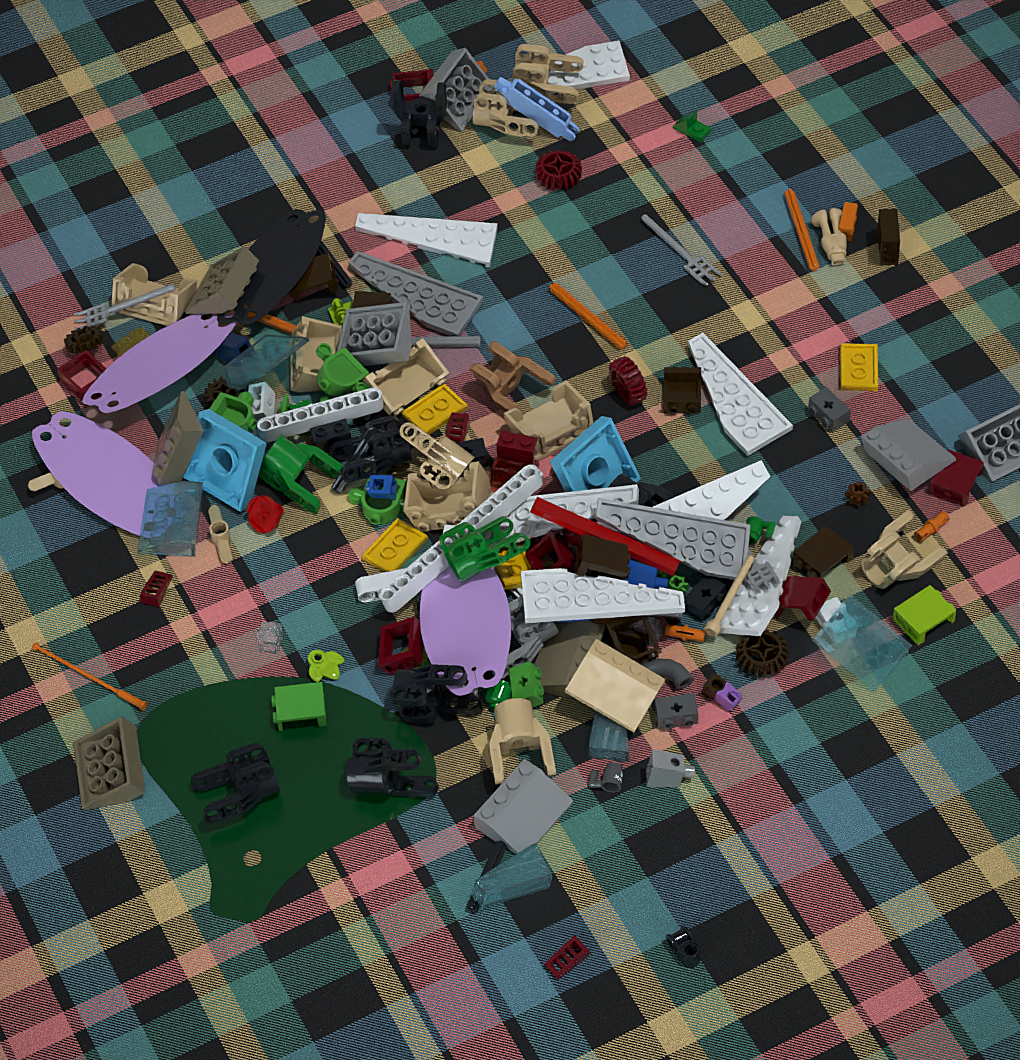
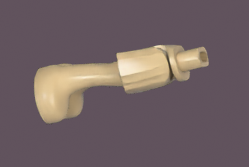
M836 208L829 210V220L833 226L834 234L830 232L826 210H820L812 216L811 222L815 227H821L822 247L828 259L831 260L832 265L844 264L846 262L847 240L846 235L839 229L842 210Z

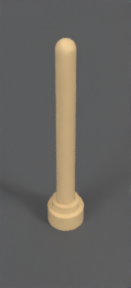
M747 556L714 619H711L705 625L704 631L714 637L719 635L721 621L753 564L754 556Z

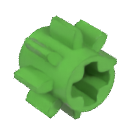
M674 575L670 579L667 578V589L682 591L686 597V590L689 589V584L684 583L685 577Z

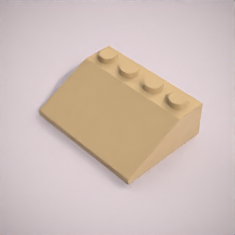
M596 639L564 692L634 733L665 679Z

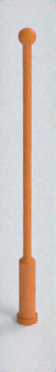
M33 643V650L45 653L117 693L118 697L135 705L140 710L144 711L147 708L148 703L146 701H142L122 689L114 688L40 647L39 643Z

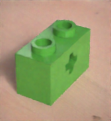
M530 661L510 668L512 699L522 698L529 700L532 703V707L543 704L544 690L541 685L542 672L540 668Z

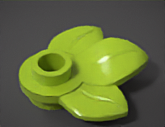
M313 650L308 655V663L310 665L309 676L314 682H319L322 677L338 680L340 674L338 665L344 663L345 660L340 654L333 651ZM318 656L321 660L318 661L314 657Z

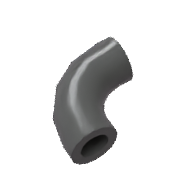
M656 658L640 664L657 675L670 680L679 690L688 687L694 680L691 673L682 664L672 659Z

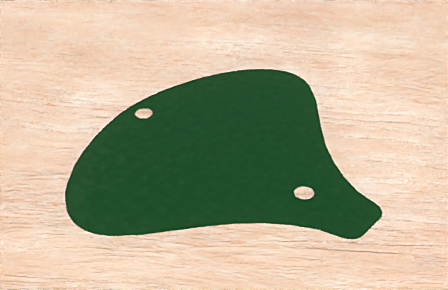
M255 677L205 685L165 701L153 709L142 720L137 729L140 758L144 766L190 824L202 846L211 879L210 909L212 913L218 917L244 922L258 920L264 914L277 891L306 864L327 850L402 815L427 797H399L386 793H353L347 781V765L353 754V743L359 738L382 737L389 742L391 749H415L421 757V763L413 770H400L399 774L401 776L429 775L436 779L437 769L435 760L424 740L403 720L386 708L347 689L322 682L327 726L319 727L318 719L315 718L282 722L283 731H279L278 724L273 722V712H276V707L272 706V695H275V687L316 683L312 679L296 677ZM251 743H261L267 752L270 765L273 766L280 792L261 798L262 800L245 813L217 823H207L203 817V809L209 803L237 794L233 781L207 791H196L191 784L190 779L192 775L228 762L227 755L234 749ZM367 745L360 746L358 752H363ZM255 750L251 755L256 756L260 754L261 750ZM416 756L409 757L407 763L414 762ZM219 772L215 777L221 778L225 773ZM199 779L195 784H203L205 779ZM409 783L406 786V790L412 789L415 783ZM427 783L424 789L432 788L434 783ZM232 803L227 806V809H233L237 804ZM210 811L207 815L213 816L217 813V811ZM249 851H258L262 858L258 865L248 866L244 863V855Z

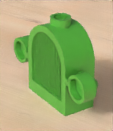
M321 343L318 346L316 354L324 363L317 373V382L324 392L340 397L347 395L351 391L355 393L370 388L366 383L362 382L370 373L345 347L332 354L330 345Z
M220 392L210 407V410L249 433L257 427L258 422L251 408L254 398L250 392H242L238 398Z
M395 478L397 481L395 500L372 498L367 493L366 482L363 491L358 488L349 491V502L353 505L362 503L363 514L372 524L389 523L397 518L401 510L404 512L406 480Z

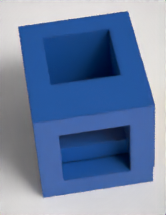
M370 475V481L367 482L366 486L367 493L372 498L395 500L397 481L392 475Z

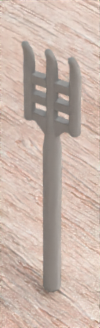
M642 216L643 222L688 261L684 269L698 282L708 286V283L701 278L703 276L715 281L716 279L709 274L711 271L723 276V273L702 255L698 258L692 257L649 216Z
M170 284L113 305L110 308L106 307V303H102L81 312H76L74 315L87 314V317L74 320V323L87 322V325L84 326L88 327L100 325L107 322V317L110 313H115L174 291L176 287L174 284Z
M748 547V555H747V556H749V555L754 556V555L752 554L751 550H750L749 547ZM754 557V562L751 565L752 568L746 576L755 591L761 594L759 585L764 583L770 589L769 580L774 579L778 584H780V580L768 561L764 564H759Z

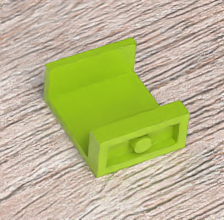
M931 585L895 607L893 612V620L918 646L925 642V633L946 619L951 623L955 622L956 609L953 604L948 603L942 594Z

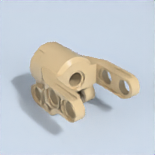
M521 44L518 46L515 56L512 81L520 79L552 102L574 104L578 101L579 92L573 87L548 84L549 70L576 73L583 69L584 61L578 56L550 53L549 49L544 46ZM521 51H527L529 54H522ZM555 61H561L563 64H556ZM572 63H578L580 66H573ZM550 92H556L558 95H552ZM567 94H574L575 97H569Z
M484 80L479 87V94L474 99L473 123L475 125L492 127L505 134L534 137L539 130L537 122L532 119L513 117V111L517 110L508 105L507 99L499 91H495L494 85L497 80ZM485 85L491 86V87H492V91H487V90H485V89H484V86H485ZM510 123H516L518 128L510 127ZM532 125L535 130L529 131L526 126Z
M404 423L400 428V435L427 455L428 461L424 462L420 467L422 476L442 490L449 489L459 477H463L464 470H468L470 463L475 459L473 455L448 437H442L437 441L412 423ZM406 426H408L405 430L407 436L408 431L412 428L414 429V434L410 437H406L403 433ZM429 439V446L423 448L424 441ZM428 467L432 468L434 472L438 473L437 477L428 473L426 469ZM444 477H449V485L443 487L439 484V481Z
M910 510L903 513L884 528L878 541L867 550L869 555L862 559L861 566L865 576L878 588L885 589L896 580L902 581L919 578L948 555L944 547L937 548L917 563L920 560L918 555L914 551L909 554L898 542L901 538L898 533L907 527L908 523L915 516Z
M522 698L509 699L499 703L494 709L496 718L494 719L495 728L489 742L495 784L503 783L504 779L501 755L510 754L509 749L529 746V750L541 749L544 771L548 776L556 775L550 735L535 718L532 703Z

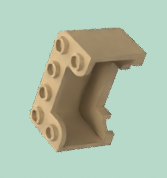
M479 461L470 463L469 470H464V477H459L455 484L446 490L438 488L427 479L419 478L418 473L408 474L404 512L414 527L421 532L444 529V525L456 526L488 499L490 479ZM450 479L439 481V484L443 487L450 483Z

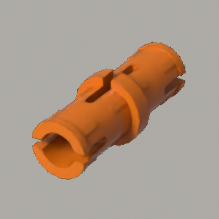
M941 511L931 520L928 519L925 525L914 532L915 538L919 542H923L932 533L938 532L939 528L950 520L949 515L945 511Z
M667 624L665 636L682 638L683 641L688 639L704 642L706 632L689 628L688 625L683 627ZM677 631L694 633V635L677 633Z

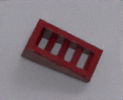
M452 412L446 437L452 441H466L470 425L469 415Z
M154 571L140 593L141 603L160 607L173 574Z
M574 935L544 965L559 980L585 960L591 952ZM574 947L580 950L578 954L573 950ZM568 952L574 956L572 960L566 955ZM563 957L568 963L564 965L560 958ZM555 962L562 968L560 971L553 966Z

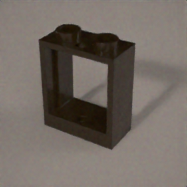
M879 209L877 238L880 266L898 265L900 232L897 209Z
M646 615L615 617L605 621L617 651L625 655L616 631L643 620L654 648L631 657L630 659L641 664L640 662L648 659V661L658 658V654L662 653Z

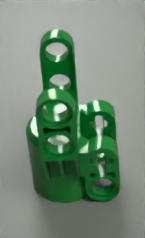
M281 434L262 459L258 476L310 513H317L321 508L318 498L294 480L308 461L330 477L335 478L338 477L343 465L319 447L301 443L295 445Z
M502 516L477 530L468 522L460 523L444 532L440 536L439 542L449 566L457 579L462 583L482 571L498 566L526 551L530 546V539L524 533H515L489 547L491 544L508 536L513 530V522L508 517ZM509 522V527L506 530H500L501 523ZM466 528L468 529L467 535L464 534V529ZM486 531H492L491 538L485 540L483 534ZM447 537H453V543L449 546H446L444 543L445 539ZM523 537L525 539L524 544L520 547L516 546L517 539ZM502 547H507V553L504 556H500L499 550Z

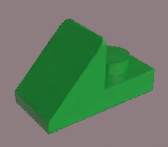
M697 111L683 115L673 125L674 129L700 143L711 133L710 127L697 121Z

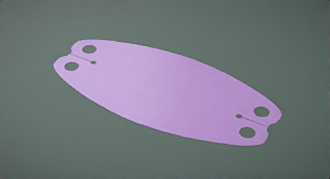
M192 314L159 330L133 346L113 362L85 393L83 403L89 406L96 405L101 412L109 413L130 406L155 394L203 362L229 335L236 322H231L225 327H219L217 314H212V317L208 320L201 319L204 314ZM94 393L102 394V397L99 399H91V395ZM116 400L119 402L115 407L107 406L110 401Z
M63 411L54 414L51 417V422L48 424L40 425L32 431L35 447L53 476L77 501L101 518L124 530L148 539H160L166 534L168 526L178 525L185 520L183 505L171 485H159L156 477L153 475L154 463L137 447L115 432L87 418ZM63 418H68L71 420V425L62 427L59 422ZM49 432L52 438L48 441H43L40 438V434ZM172 508L177 511V515L174 518H168L165 515V511ZM154 511L155 515H151L150 512ZM155 523L158 529L151 533L146 530V525Z
M449 566L422 589L420 627L425 650L431 664L459 665L464 667L468 675V685L463 688L446 686L452 693L461 696L471 693L474 688H488L499 683L505 671L509 654L511 618L504 588L493 567L461 583ZM488 670H493L495 676L490 680H485L483 674ZM438 672L437 674L439 677H442L444 672ZM463 673L455 674L453 679H459Z

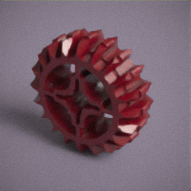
M556 149L555 152L550 150L549 154L544 153L543 157H539L535 165L537 181L541 183V186H545L546 189L552 188L553 191L555 189L561 191L562 188L567 190L568 186L574 187V183H578L582 176L580 159L576 157V154L572 155L571 151L566 153L564 149L562 151Z
M626 356L613 360L609 366V374L615 391L618 392V395L625 403L631 406L643 402L647 396V387L638 366Z

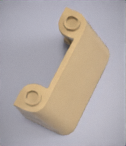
M132 263L113 278L112 306L165 287L166 285L148 281L147 270L141 265ZM185 278L179 283V289L176 288L172 292L118 312L169 326L180 320L196 292L197 280Z
M301 317L291 335L289 344L291 391L297 393L323 391L317 382V373L324 361L317 356L316 349L321 343H326L331 346L332 354H335L338 349L343 326Z
M423 338L415 343L416 347L411 348L408 361L390 363L380 371L377 370L375 373H370L362 381L370 388L381 390L384 404L383 410L390 416L393 414L395 416L399 415L404 411L403 407L437 385L439 387L447 381L445 378L449 374L448 370Z
M567 380L554 387L552 400L523 415L518 408H513L503 413L505 422L512 433L538 437L534 450V460L538 461L568 446L593 424L591 404Z

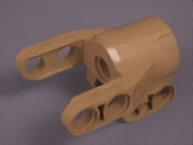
M494 340L488 346V352L494 355L489 368L487 369L480 363H474L470 367L474 377L486 384L496 406L504 412L518 408L523 415L525 414L517 404L505 397L517 387L525 372L546 386H553L557 381L553 374L530 358L516 356Z

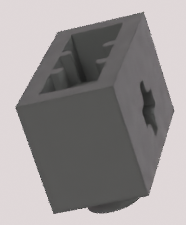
M827 387L809 397V412L811 415L816 416L822 425L830 431L834 432L850 422L851 410Z
M694 693L654 699L658 729H672L680 726L689 727L698 724V709Z

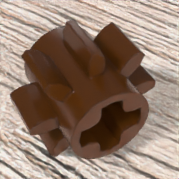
M858 481L853 485L849 484L846 497L850 498V504L853 503L860 506L868 502L870 490L866 489L867 484Z

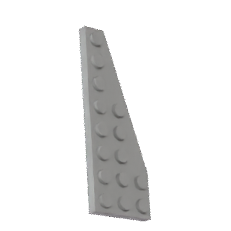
M357 251L349 261V268L382 293H391L394 303L408 302L410 315L420 323L449 336H461L484 301L483 296Z
M602 498L597 500L596 520L651 548L680 560L681 563L704 575L735 580L747 558L750 524Z

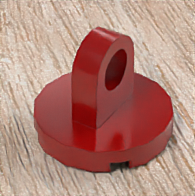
M260 495L252 498L248 503V521L253 529L259 533H268L274 531L279 526L284 509L269 496Z

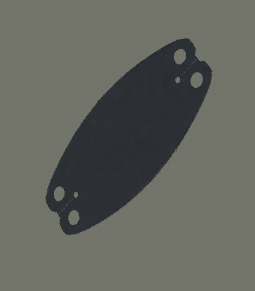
M294 209L278 219L251 245L248 250L259 260L256 266L257 270L249 278L250 282L244 287L243 295L238 298V304L233 309L235 314L232 317L226 318L224 316L226 312L218 313L219 323L239 322L242 325H250L267 314L288 294L308 269L319 248L326 222V215L323 210L304 212L300 209ZM292 215L298 216L297 220L293 222L287 221ZM312 216L319 217V219L316 222H308L309 218ZM249 312H256V316L254 318H246V315Z

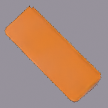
M845 202L839 229L846 235L847 241L851 242L857 219L858 205Z

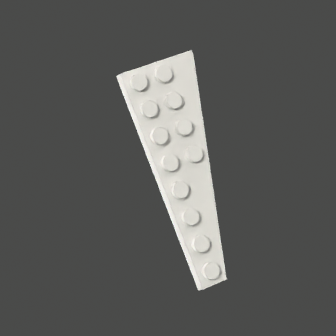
M358 213L355 229L358 232L373 236H385L387 240H399L405 245L410 243L417 245L418 248L438 254H450L456 259L464 258L470 260V263L475 264V262L485 264V267H490L498 226L497 223Z
M638 485L530 496L506 516L513 522L512 532L489 547L515 533H524L530 539L546 534L550 530L556 531L564 528L530 512L537 497L591 520L595 518L598 498L638 505ZM509 522L501 523L500 530H506L509 527ZM492 531L485 535V540L491 538ZM521 537L517 539L516 543L524 541L525 539Z

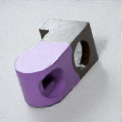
M716 673L703 686L702 694L707 698H713L726 710H733L742 700L741 693Z

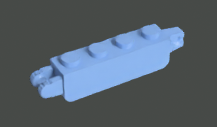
M500 77L496 81L494 88L507 99L508 105L537 122L538 125L557 138L562 136L569 141L575 139V134L578 133L579 127L570 121L572 117L569 112L520 79H514L512 82H509Z

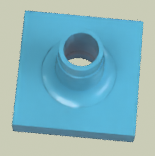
M210 409L199 412L198 420L204 432L183 478L241 512L247 509L248 503L252 499L267 443Z
M604 416L596 420L550 461L565 492L608 488L612 481L622 473L636 483L641 479L612 419Z

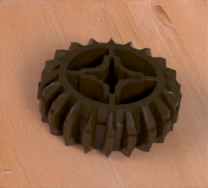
M767 628L761 636L743 635V638H740L736 645L735 657L738 666H742L743 672L748 671L749 676L754 673L756 678L759 675H763L766 678L768 674L773 677L775 672L780 674L781 668L785 669L786 662L789 660V648L782 635L777 636L776 631L770 633Z

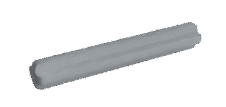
M479 336L411 337V348L416 347L415 343L422 338L430 348L479 347L481 343Z

